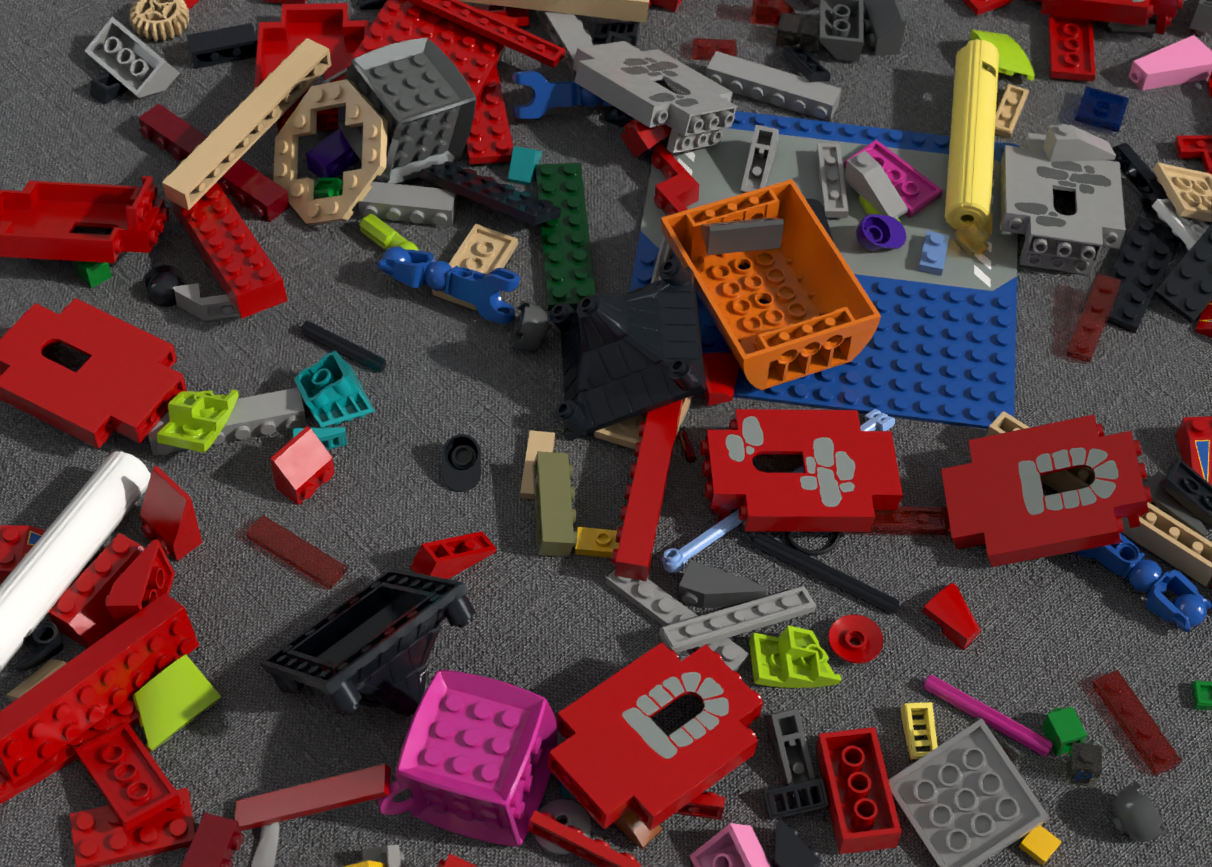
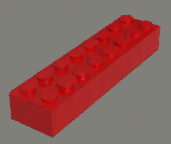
M218 182L190 210L171 201L174 214L242 319L288 301L283 278Z
M166 593L162 594L1 710L0 772L15 784L116 709L125 700L132 697L176 660L198 648L199 643L185 607Z

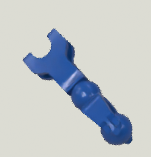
M536 71L513 73V81L515 83L530 86L533 91L532 100L529 103L514 107L513 116L517 118L537 119L542 117L551 107L583 105L584 107L592 108L599 104L613 106L575 82H548L545 77Z
M396 246L388 248L383 253L381 260L377 262V267L384 273L410 287L418 288L427 284L435 291L445 290V294H450L454 298L473 304L479 314L486 320L499 324H507L514 320L515 309L512 305L503 301L500 291L510 292L519 286L520 276L515 272L504 268H496L490 273L485 274L459 266L452 268L445 261H435L434 254L406 250Z
M1119 533L1121 543L1075 551L1082 557L1096 559L1113 573L1121 575L1124 580L1128 577L1129 583L1134 589L1148 593L1145 597L1147 599L1145 603L1147 609L1165 621L1173 622L1184 632L1189 633L1190 627L1201 624L1206 617L1207 609L1212 608L1211 602L1200 595L1197 587L1181 572L1172 570L1170 572L1167 571L1163 575L1160 566L1150 559H1142L1145 554L1143 552L1140 553L1139 549L1121 533ZM1166 589L1179 596L1174 600L1173 604L1162 594Z

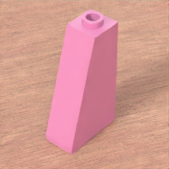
M1193 35L1134 60L1128 77L1141 90L1209 80L1212 71V51Z

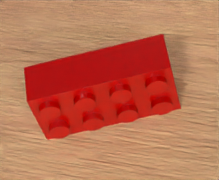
M875 727L820 733L815 751L828 799V809L839 855L896 848L901 835V829Z

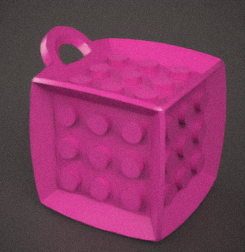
M440 669L436 671L417 707L407 732L396 769V781L390 784V796L377 798V805L381 813L396 815L410 811L413 816L425 822L463 836L501 845L520 846L528 833L527 828L534 811H538L550 777L551 770L547 767L549 751L557 747V723L549 703L540 695L492 678L452 670ZM407 788L410 790V798L400 802L393 801V797Z

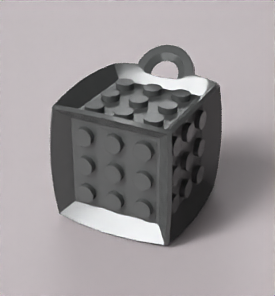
M429 38L412 39L389 44L352 59L345 79L353 81L361 94L365 95L375 106V110L388 121L386 169L381 176H376L382 183L393 184L419 178L421 169L431 167L434 164H444L445 161L456 162L459 160L472 128L476 96L458 68ZM346 106L338 107V125L346 140L362 161L363 126L352 128L345 126Z

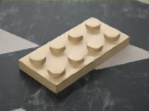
M475 224L449 264L452 268L459 266L485 274L490 273L496 268H504L518 246V239ZM432 289L434 296L475 311L477 310L473 304L454 298L450 294H445V290L435 291Z

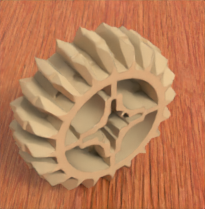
M138 0L130 8L129 19L134 32L139 34L140 38L145 37L147 41L154 39L157 42L160 39L164 41L167 38L174 39V35L180 36L181 31H185L186 26L189 25V10L184 0Z

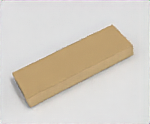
M1010 84L1007 85L996 111V135L1011 138L1029 90Z
M530 430L520 498L534 499L533 463L538 451L553 452L555 433Z

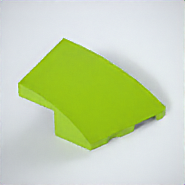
M971 30L969 37L971 40H986L997 48L999 53L998 72L1011 76L1014 73L1020 74L1027 78V80L1033 81L1035 74L1030 61L1019 44L1007 34ZM982 64V67H984L985 69L990 68L989 66Z
M213 390L180 392L168 403L169 422L157 433V443L205 453L217 439L228 421L239 396L238 390H231L229 394L214 395Z
M788 625L778 638L754 632L749 637L754 684L782 688H815L838 685L842 681L840 674L835 675L827 662L829 657L825 650L820 647L819 641L812 630Z
M186 654L160 672L133 695L135 707L140 715L141 728L144 727L147 738L146 749L149 753L168 741L173 734L191 723L199 714L214 705L221 698L220 694Z

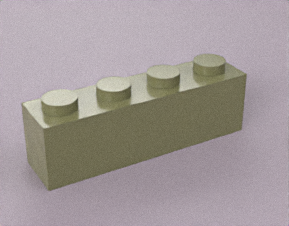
M538 451L533 463L537 555L569 557L572 548L577 545L578 534L577 531H573L576 509L572 508L575 489L574 486H570V480L573 476V465L569 464L568 453Z

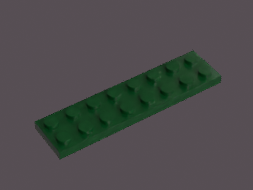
M581 163L535 165L538 199L549 200L553 202L554 206L561 208L560 218L540 224L548 311H551L555 305L562 302L568 303L574 310H577L581 299L596 294Z

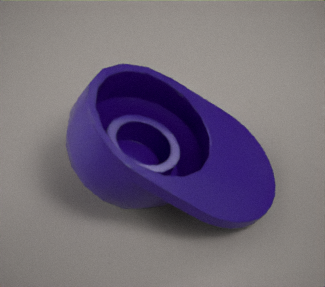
M868 215L858 223L856 228L858 242L869 251L882 248L898 249L906 242V232L903 225L891 216Z

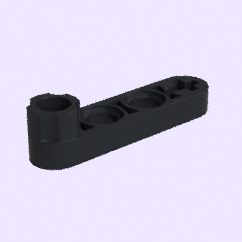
M1123 143L1112 148L1116 155L1114 161L1120 162L1122 172L1143 195L1141 198L1142 209L1146 214L1156 213L1157 211L1152 207L1156 200L1168 199L1156 175L1129 144Z

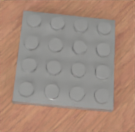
M982 718L888 780L891 793L939 867H977L1050 819Z

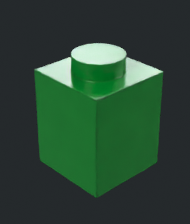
M75 261L79 276L91 288L112 277L109 263Z
M1073 706L1065 709L1061 707L1052 709L1047 713L1041 726L1046 738L1052 741V749L1056 756L1081 749L1088 736Z

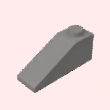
M1073 125L1049 126L1043 149L1050 162L1115 160L1116 158L1109 142Z
M760 125L755 126L740 192L746 193L766 187L778 143V129Z
M866 151L847 160L845 181L878 212L896 219L908 211L907 206L882 166Z

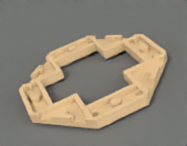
M345 79L311 86L275 137L273 177L275 183L288 191L290 205L306 224L313 226L349 220L354 213L352 211L358 201L362 202L371 190V183L377 175L381 176L386 169L388 121L375 110V106L365 95L361 94L353 81ZM346 106L345 126L351 128L363 126L362 169L343 172V195L314 199V179H297L299 137L316 134L317 111Z

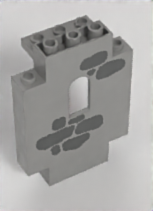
M625 41L577 48L573 69L577 71L575 83L648 127L667 125L672 128L667 146L668 151L677 153L720 144L723 129L732 127L737 108L736 105L730 102L733 92L658 49L641 51ZM665 80L688 95H679L671 92L654 81Z
M1027 133L1023 148L1005 145L1000 162L1001 231L1025 235V242L1019 258L1020 265L1090 275L1094 263L1098 261L1102 246L1119 249L1126 231L1120 162L1109 160L1050 162L1043 149L1046 135ZM1053 189L1075 192L1076 213L1074 215H1062L1054 209Z

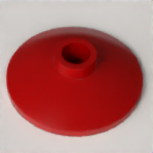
M846 615L837 619L832 624L828 635L832 651L842 660L854 664L867 663L875 659L880 654L884 642L879 626L871 619L862 615ZM851 642H857L859 645H853Z

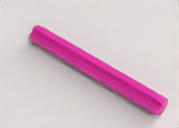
M929 675L923 686L925 690L979 720L982 718L987 725L1042 756L1049 754L1053 746L1052 741L936 676Z

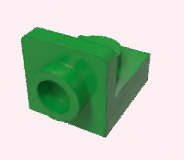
M318 178L314 183V199L343 195V183L340 178Z

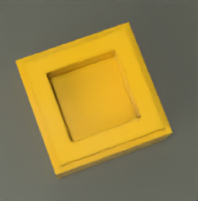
M1040 825L1030 831L1020 843L1019 848L1043 866L1062 841Z

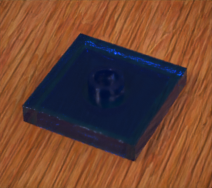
M1086 86L1075 121L1119 132L1129 98Z

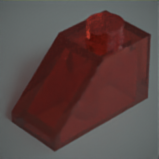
M753 0L751 23L793 28L795 10L785 0Z

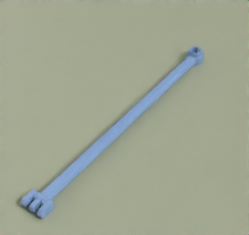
M874 409L865 415V423L860 428L861 431H887L894 426L895 419ZM802 465L792 473H804V466ZM738 510L681 549H667L662 556L664 569H667V572L670 573L682 570L688 559L741 524L743 521H739Z

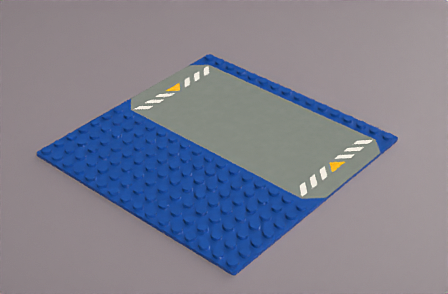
M735 111L732 127L723 129L720 144L677 153L670 152L699 184V201L687 206L688 210L745 193L740 192L756 125L775 128L779 131L778 143L766 187L793 179L805 199H815L822 203L816 150L817 143H840L845 176V160L877 140L943 190L940 198L912 218L906 214L898 217L906 232V242L902 247L898 249L882 248L869 251L860 245L856 237L858 223L868 215L859 202L860 194L845 181L848 216L847 218H827L835 246L881 315L874 335L851 362L764 390L754 387L739 366L733 397L831 410H858V413L868 414L872 410L877 409L881 413L894 418L989 429V426L1003 411L1014 417L1018 233L1001 231L1000 162L1005 145L1019 147V145L994 141L991 213L989 223L984 227L987 231L984 234L986 236L984 241H982L984 237L978 241L976 238L978 231L984 233L982 229L970 232L958 231L946 222L945 204L950 136ZM670 134L658 142H661L666 149ZM653 164L630 291L643 288L651 283L662 237H664L661 228V217H665L667 214L656 206L654 196L655 185L665 181L666 178ZM926 231L950 235L942 276L918 271ZM672 252L671 259H677L674 252ZM696 292L702 354L732 353ZM764 299L758 300L762 304L770 303Z

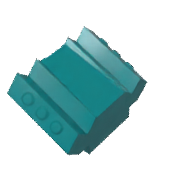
M336 350L324 355L317 363L303 369L294 377V381L306 405L311 409L321 428L332 425L337 426L342 422H350L355 418L360 419L365 417V415L376 412L371 405L372 402L363 390V385L357 378V374Z

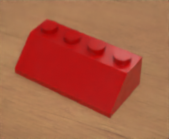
M119 533L64 592L48 612L51 622L57 626L59 632L82 646L89 648L117 628L110 612L106 609V597L110 595L113 583L144 550L140 544Z

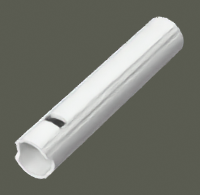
M122 451L111 453L0 585V672L22 646L23 638L29 636L147 490L151 474L145 464L137 457Z

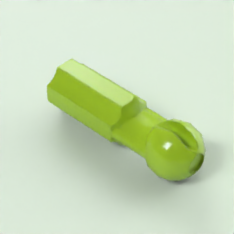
M368 214L359 224L360 231L385 250L396 246L406 250L419 251L413 242L406 240L374 214Z

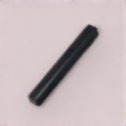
M309 320L305 321L301 326L302 334L378 372H382L386 368L385 358Z

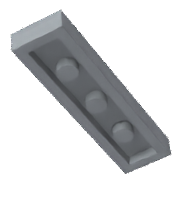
M817 143L816 150L822 204L826 218H847L848 204L840 143Z

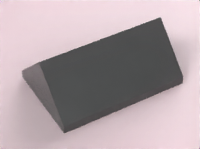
M772 217L701 224L707 255L780 248L784 221L783 219Z

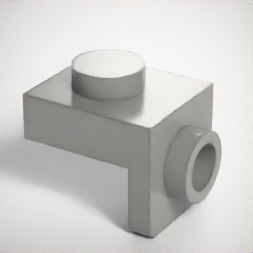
M399 845L369 848L362 851L363 862L369 860L386 863V867H405L404 853L400 851Z

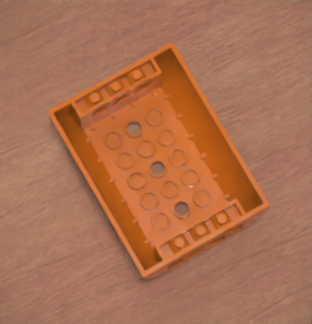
M793 179L661 217V228L665 239L685 268L690 267L693 270L697 294L746 378L754 387L764 390L851 362L874 335L881 315ZM772 217L780 218L784 221L780 248L707 255L701 224ZM743 262L750 265V268L742 270L738 266L743 265ZM764 299L770 303L762 304L758 300Z

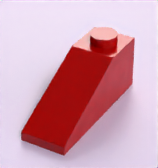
M483 531L423 543L410 567L415 573L450 579L494 554L497 548Z

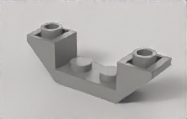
M199 283L174 286L177 306L203 321L240 316L227 295L201 298Z

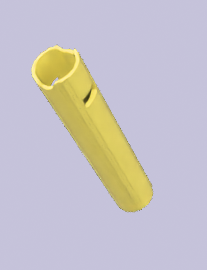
M970 40L960 51L957 50L945 218L947 224L958 231L970 232L980 230L982 227L984 228L989 223L991 213L999 53L997 48L986 40ZM982 64L989 66L990 68L986 70L982 67Z

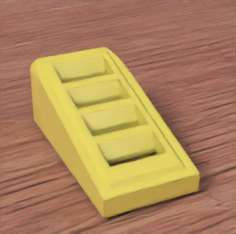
M932 702L904 703L900 708L910 760H919L938 747ZM912 715H923V719L912 720ZM925 725L926 730H914L913 726ZM914 736H927L928 740L915 741ZM929 746L930 751L916 752V747Z

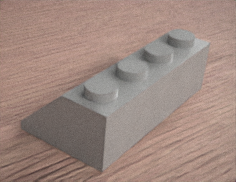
M113 17L84 50L139 98L166 90L179 75L175 68Z

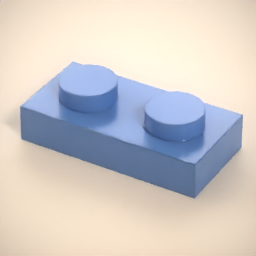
M926 231L918 271L942 276L950 235Z

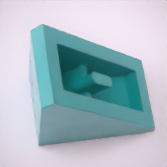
M514 146L508 182L530 186L535 174V165L539 164L542 151Z

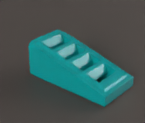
M345 427L311 428L327 450L347 445ZM293 428V438L304 428Z

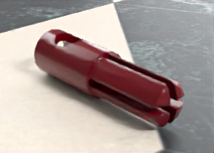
M682 430V436L681 431H679L678 436L688 463H692L697 459L692 444L689 441L687 432Z

